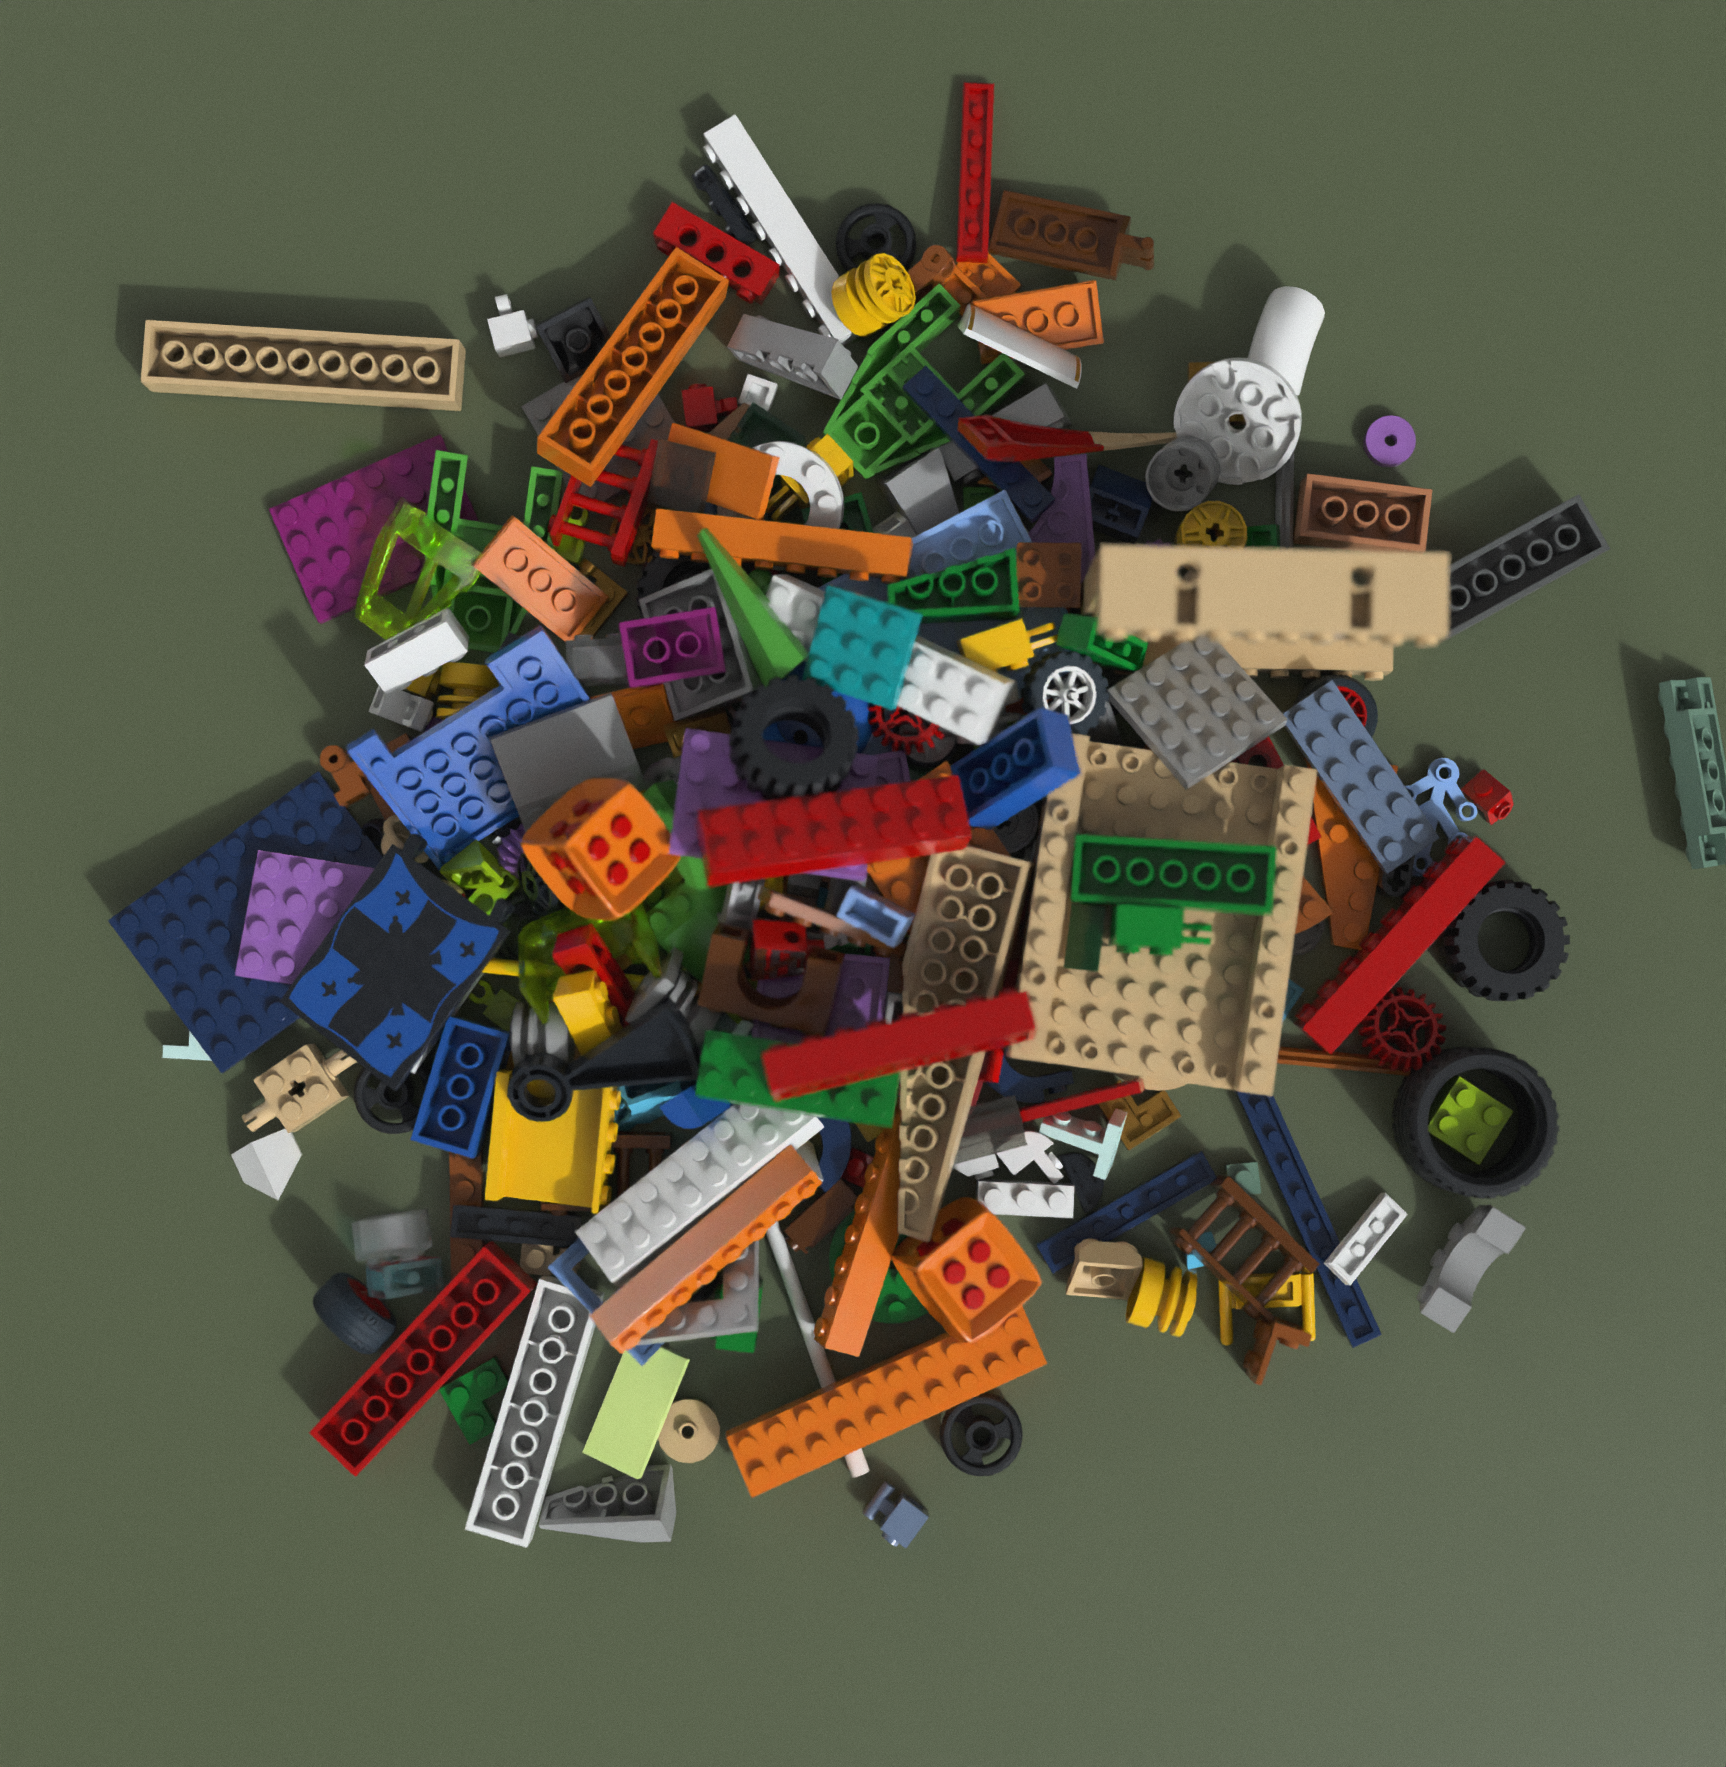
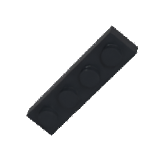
M453 1204L450 1237L570 1247L579 1238L576 1231L581 1226L582 1216L574 1214L554 1216L550 1212Z

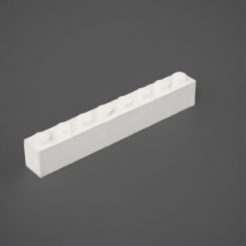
M736 114L705 132L704 139L706 145L703 147L707 158L712 164L717 162L722 170L719 175L728 190L733 187L739 196L736 198L739 208L744 215L749 213L755 223L752 224L755 233L761 241L766 239L772 248L769 250L771 258L779 266L783 265L788 273L785 278L794 293L799 290L804 298L802 305L810 318L816 317L821 327L818 328L820 334L838 339L843 346L859 337L845 327L833 306L831 291L833 283L839 275Z

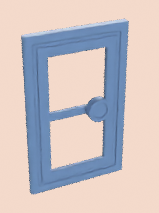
M578 1238L548 1269L592 1313L603 1304V1301L572 1270L589 1253L581 1239ZM665 1342L637 1345L627 1351L643 1366Z

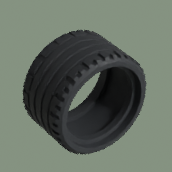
M1453 1047V1049L1441 1050L1439 1055L1432 1056L1433 1059L1429 1062H1424L1420 1070L1416 1071L1412 1068L1411 1074L1404 1077L1401 1086L1397 1090V1099L1394 1098L1392 1111L1394 1123H1392V1130H1394L1395 1142L1400 1146L1398 1148L1400 1154H1402L1405 1162L1413 1167L1412 1170L1422 1179L1436 1187L1460 1195L1490 1199L1496 1198L1497 1195L1503 1197L1521 1190V1186H1527L1532 1183L1531 1181L1541 1174L1540 1170L1546 1168L1550 1157L1553 1156V1147L1557 1145L1558 1141L1557 1132H1559V1126L1557 1125V1119H1559V1114L1556 1109V1101L1551 1097L1553 1094L1551 1089L1548 1088L1545 1079L1538 1076V1071L1531 1067L1528 1062L1523 1059H1517L1516 1055L1502 1050ZM1472 1068H1481L1497 1076L1506 1084L1514 1096L1518 1108L1519 1127L1511 1150L1500 1162L1489 1169L1477 1173L1462 1174L1447 1165L1434 1149L1429 1135L1428 1115L1430 1105L1437 1091L1447 1080L1460 1072Z

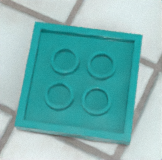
M827 585L802 680L806 681L807 677L816 679L815 684L823 687L824 684H827L833 688V691L891 710L896 709L922 613L834 585Z

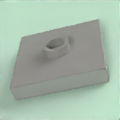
M676 947L668 953L652 972L650 971L643 978L640 985L636 988L625 1018L627 1022L631 1023L651 1010L674 986L684 954Z

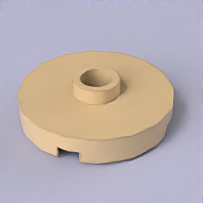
M685 1397L672 1402L658 1437L660 1447L668 1457L678 1462L694 1463L705 1459L714 1451L720 1438L721 1425L717 1413L698 1398ZM685 1426H690L694 1429L692 1436L683 1434Z

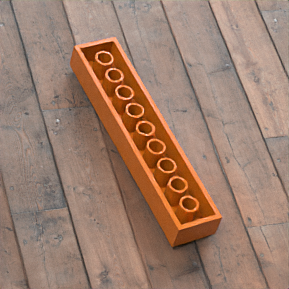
M1021 1306L996 1328L974 1342L963 1343L947 1332L725 1431L726 1438L749 1493L753 1498L1042 1367L1047 1362L1024 1308Z

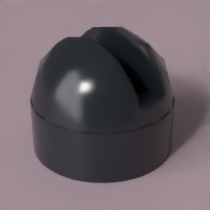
M381 818L371 819L362 827V835L365 837L367 835L374 846L381 844L385 834L383 826L386 820Z

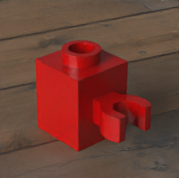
M700 383L688 386L687 390H682L686 426L705 433L712 431L719 425L718 416H729L738 408L736 397L715 401L713 386L707 387L706 384Z

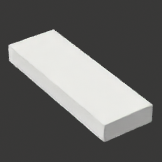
M1380 1193L1326 1259L1324 1264L1345 1285H1351L1408 1214L1387 1193Z

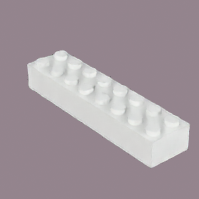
M788 574L774 575L766 597L771 601L768 605L810 652L825 591ZM916 635L897 706L972 742L981 744L990 740L1015 681Z
M734 1104L579 1228L576 1234L610 1282L622 1288L790 1144L797 1150L825 1126L815 1116Z
M544 1275L539 1279L465 1527L466 1530L526 1548L534 1535L596 1325L589 1316L591 1314L589 1310L558 1278ZM591 1289L603 1301L605 1292Z

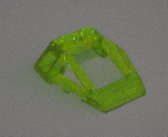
M404 497L400 498L375 540L356 602L355 617L385 640L451 606V600L461 591L466 592L470 589L481 574L472 566L473 562L481 554V551L426 516L424 511ZM398 536L427 556L406 613H403L377 594ZM440 564L455 575L420 611L437 565Z

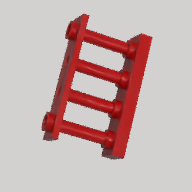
M651 439L648 449L643 448L642 450L621 444L614 455L638 462V466H641L638 477L633 476L631 479L603 470L596 479L598 482L627 490L628 494L631 495L628 505L623 504L620 507L578 494L582 482L571 475L557 515L552 514L548 523L547 532L550 533L553 545L559 547L564 534L607 547L613 564L625 567L665 453L663 442ZM577 506L618 519V523H621L618 533L608 535L569 523L573 507Z

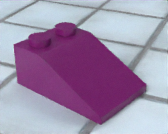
M716 607L619 623L628 681L631 688L726 672Z

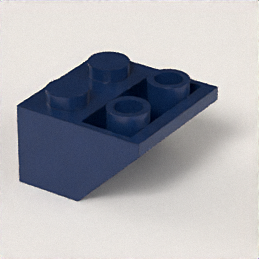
M1098 465L1089 488L1093 530L1134 545L1140 535L1153 500L1147 490L1146 482Z

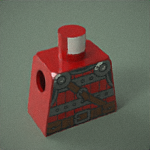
M753 920L750 944L751 980L801 976L804 974L806 959H808L813 946L825 949L824 939L806 940L805 926L799 923Z

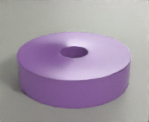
M1392 415L1383 416L1374 421L1367 429L1363 440L1364 450L1368 458L1373 463L1387 468L1395 467L1405 462L1414 451L1416 444L1415 433L1411 425L1403 418ZM1385 437H1391L1394 440V446H1388L1385 443Z

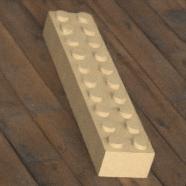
M146 320L141 383L152 392L461 411L466 350L459 339Z

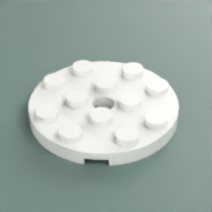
M1249 358L1223 359L1201 369L1184 387L1174 412V429L1177 438L1193 436L1203 439L1212 446L1220 461L1221 472L1218 482L1225 484L1242 485L1245 482L1263 480L1274 474L1292 455L1301 432V408L1291 384L1273 367ZM1234 414H1242L1246 421V426L1242 429L1233 428L1229 423V417Z

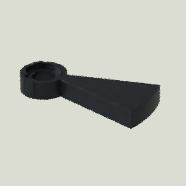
M669 997L570 1064L548 1053H536L535 1055L531 1054L524 1057L513 1069L507 1096L513 1109L521 1116L523 1115L524 1118L537 1122H549L556 1119V1117L559 1118L567 1111L575 1090L697 1080L701 1063L700 1052L693 1032L684 1015L671 997ZM532 1080H545L554 1087L556 1093L549 1098H538L529 1092L527 1084Z

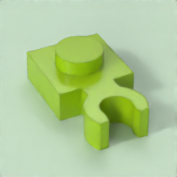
M583 510L582 517L578 520L572 519L570 515L568 522L584 527L589 521V513L587 510ZM564 534L560 546L553 545L552 549L567 562L579 565L586 541Z
M480 980L478 983L485 988L486 993L482 998L477 997L474 993H470V1000L477 1004L487 1005L488 1007L483 1012V1015L503 1030L510 1032L515 1004L521 1001L503 988L496 995L488 981Z

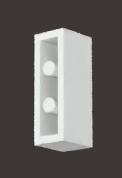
M446 608L367 650L364 666L387 695L394 690H404L413 680L422 675L424 677L432 675L441 665L449 661L453 663L463 658L468 651L469 636L451 610Z
M979 1179L976 1181V1200L983 1203L990 1212L998 1215L1073 1218L1074 1185L1059 1182L1053 1184L1052 1182Z

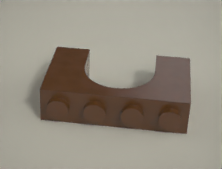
M719 922L711 936L698 1005L705 1006L708 1010L716 1013H733L747 1021L760 1020L768 1022L771 1026L779 1029L791 1028L799 1030L806 1036L821 1035L825 1037L832 1017L845 954L813 946L808 957L802 987L796 993L787 997H769L754 989L744 972V959L750 930Z

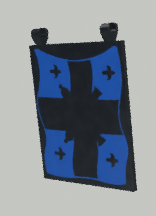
M414 833L407 838L403 850L393 844L279 1001L394 1091H397L510 934L511 931L504 927L502 923L515 910V906L512 903L499 898L495 902L490 915H488L414 859L425 850L428 842Z

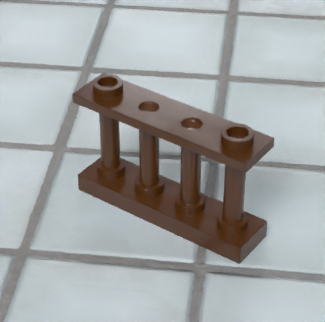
M618 1131L616 1141L612 1142L611 1148H614V1152L617 1153V1198L629 1189L630 1153L633 1152V1148H646V1153H649L650 1172L661 1163L662 1153H665V1149L671 1148L673 1132ZM542 1202L541 1210H550V1213L554 1216L568 1215L569 1211H592V1208L550 1202Z
M1218 1175L1211 1183L1218 1191L1215 1194L1217 1198L1187 1232L1183 1228L1173 1227L1169 1232L1176 1238L1174 1243L1180 1250L1188 1255L1191 1252L1244 1303L1242 1309L1247 1315L1256 1321L1258 1319L1271 1321L1274 1316L1265 1308V1305L1294 1272L1298 1273L1300 1271L1312 1274L1319 1266V1263L1230 1176ZM1232 1205L1240 1213L1238 1215L1239 1220L1209 1254L1196 1240L1226 1206L1231 1207ZM1255 1227L1263 1235L1260 1238L1262 1242L1237 1271L1231 1275L1219 1262L1249 1228L1253 1229ZM1278 1249L1285 1256L1283 1259L1284 1264L1254 1298L1242 1284L1271 1250L1276 1251Z

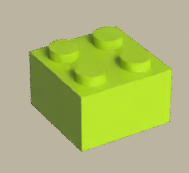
M1453 1076L1445 1082L1430 1106L1428 1115L1429 1135L1469 1163L1480 1165L1514 1111L1462 1077Z

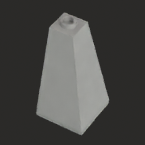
M932 448L928 452L904 462L875 482L895 512H899L908 520L917 536L959 514L943 456L939 448Z

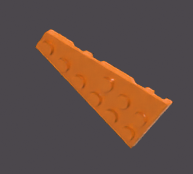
M1305 758V761H1306V763H1307V768H1308V769H1313V768L1311 767V765L1309 764V762H1308V761L1306 760V758ZM1391 765L1397 774L1398 766ZM1316 776L1312 812L1314 823L1322 838L1316 841L1321 861V876L1325 889L1326 903L1333 911L1327 917L1331 945L1360 951L1362 948L1358 945L1368 934L1380 867L1324 784Z

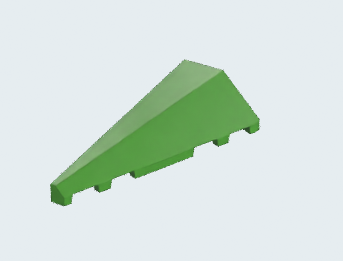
M708 528L702 529L697 535L761 684L767 687L769 679L775 677L783 680L809 656L808 650L770 608L768 604L771 601Z

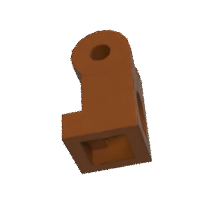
M932 245L927 248L922 260L908 271L914 285L916 304L939 283L942 284L954 271L955 260L953 256L940 245Z
M330 745L322 750L320 763L325 770L332 774L340 788V791L333 794L340 806L348 808L370 795V789L364 779L355 774L350 765L354 760L347 750L337 745Z

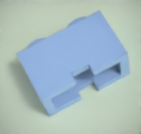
M858 884L850 887L836 917L858 929H863L885 944L895 947L902 943L915 914Z

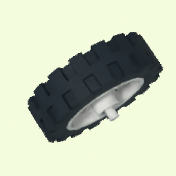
M1055 652L1054 654L1044 655L1041 657V661H1036L1030 667L1032 670L1024 676L1023 682H1025L1024 688H1021V697H1024L1023 711L1028 715L1038 708L1054 711L1061 704L1062 714L1068 716L1071 733L1077 735L1087 734L1088 729L1095 728L1099 724L1098 719L1100 716H1104L1107 709L1104 707L1105 702L1109 701V693L1106 692L1108 682L1106 677L1101 675V672H1103L1098 664H1093V660L1090 657L1082 656L1076 652ZM1070 671L1064 685L1058 673ZM1077 676L1082 686L1073 688L1072 686ZM1053 678L1057 687L1049 690L1047 687ZM1083 692V702L1081 704L1077 700L1079 693ZM1046 694L1051 695L1054 700L1049 706L1046 701ZM1069 703L1079 709L1072 717H1069Z

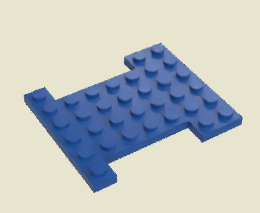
M541 625L485 659L488 667L500 682V686L394 752L390 751L374 729L346 746L347 752L411 834L414 833L421 836L428 842L424 852L439 871L443 865L474 840L480 841L519 816L489 737L591 700Z

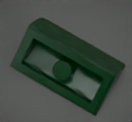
M1072 903L1064 968L1098 972L1106 914L1105 906Z

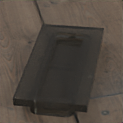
M1015 1095L970 1106L954 1164L1027 1145L1022 1124L1023 1120L1018 1110Z

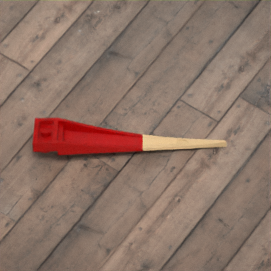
M990 415L959 418L957 430L985 459L997 462H1017L1165 444L1177 438L1176 432L1108 433L1079 431L1033 425Z

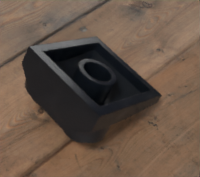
M591 297L576 302L535 325L565 383L583 375L611 337Z

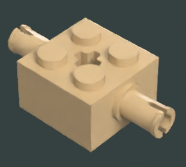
M316 1044L304 1045L253 1080L265 1097V1101L242 1115L244 1123L251 1122L246 1126L252 1132H255L265 1123L277 1117L288 1133L300 1130L350 1096L337 1075L357 1061L350 1056L347 1057L348 1054L342 1050L325 1059ZM305 1082L304 1093L299 1094L297 1091L299 1088L298 1083Z

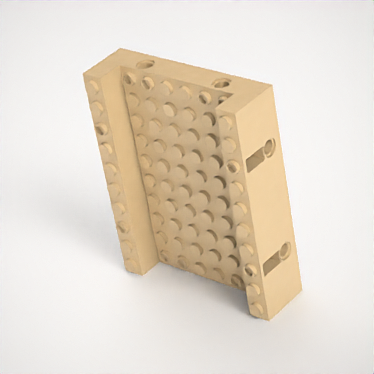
M1101 545L1081 584L1080 608H1076V615L1096 617V633L1105 634L1106 639H1125L1126 634H1131L1147 642L1148 646L1142 668L1184 641H1193L1195 636H1209V641L1219 642L1250 678L1258 677V673H1270L1271 678H1289V673L1302 674L1303 679H1319L1321 674H1333L1352 677V675H1364V680L1378 681L1383 680V676L1393 672V646L1402 645L1403 641H1416V646L1432 647L1437 646V641H1441L1448 636L1449 553ZM1187 567L1189 571L1181 580L1177 575V569ZM1352 571H1359L1364 575V586H1358L1351 580ZM1099 665L1101 669H1108L1104 666ZM1114 670V674L1117 675L1133 674L1131 672Z
M1072 734L1081 774L1042 798L1033 859L1035 867L1029 887L1021 953L1015 988L1017 987L1019 992L1025 990L1028 992L1037 1031L1034 1040L1006 1046L1005 1056L1272 1096L1317 770L1287 765L1279 769L1229 762L1186 790L1151 750L1090 742V736ZM1076 834L1277 846L1273 916L1184 910L1183 923L1212 925V931H1183V936L1211 938V945L1182 944V949L1173 950V955L1158 956L1149 955V949L1140 948V953L1136 954L1116 953V946H1108L1110 907L1112 906L1096 905L1106 907L1098 972L1064 968L1071 905L1074 903L1071 901Z

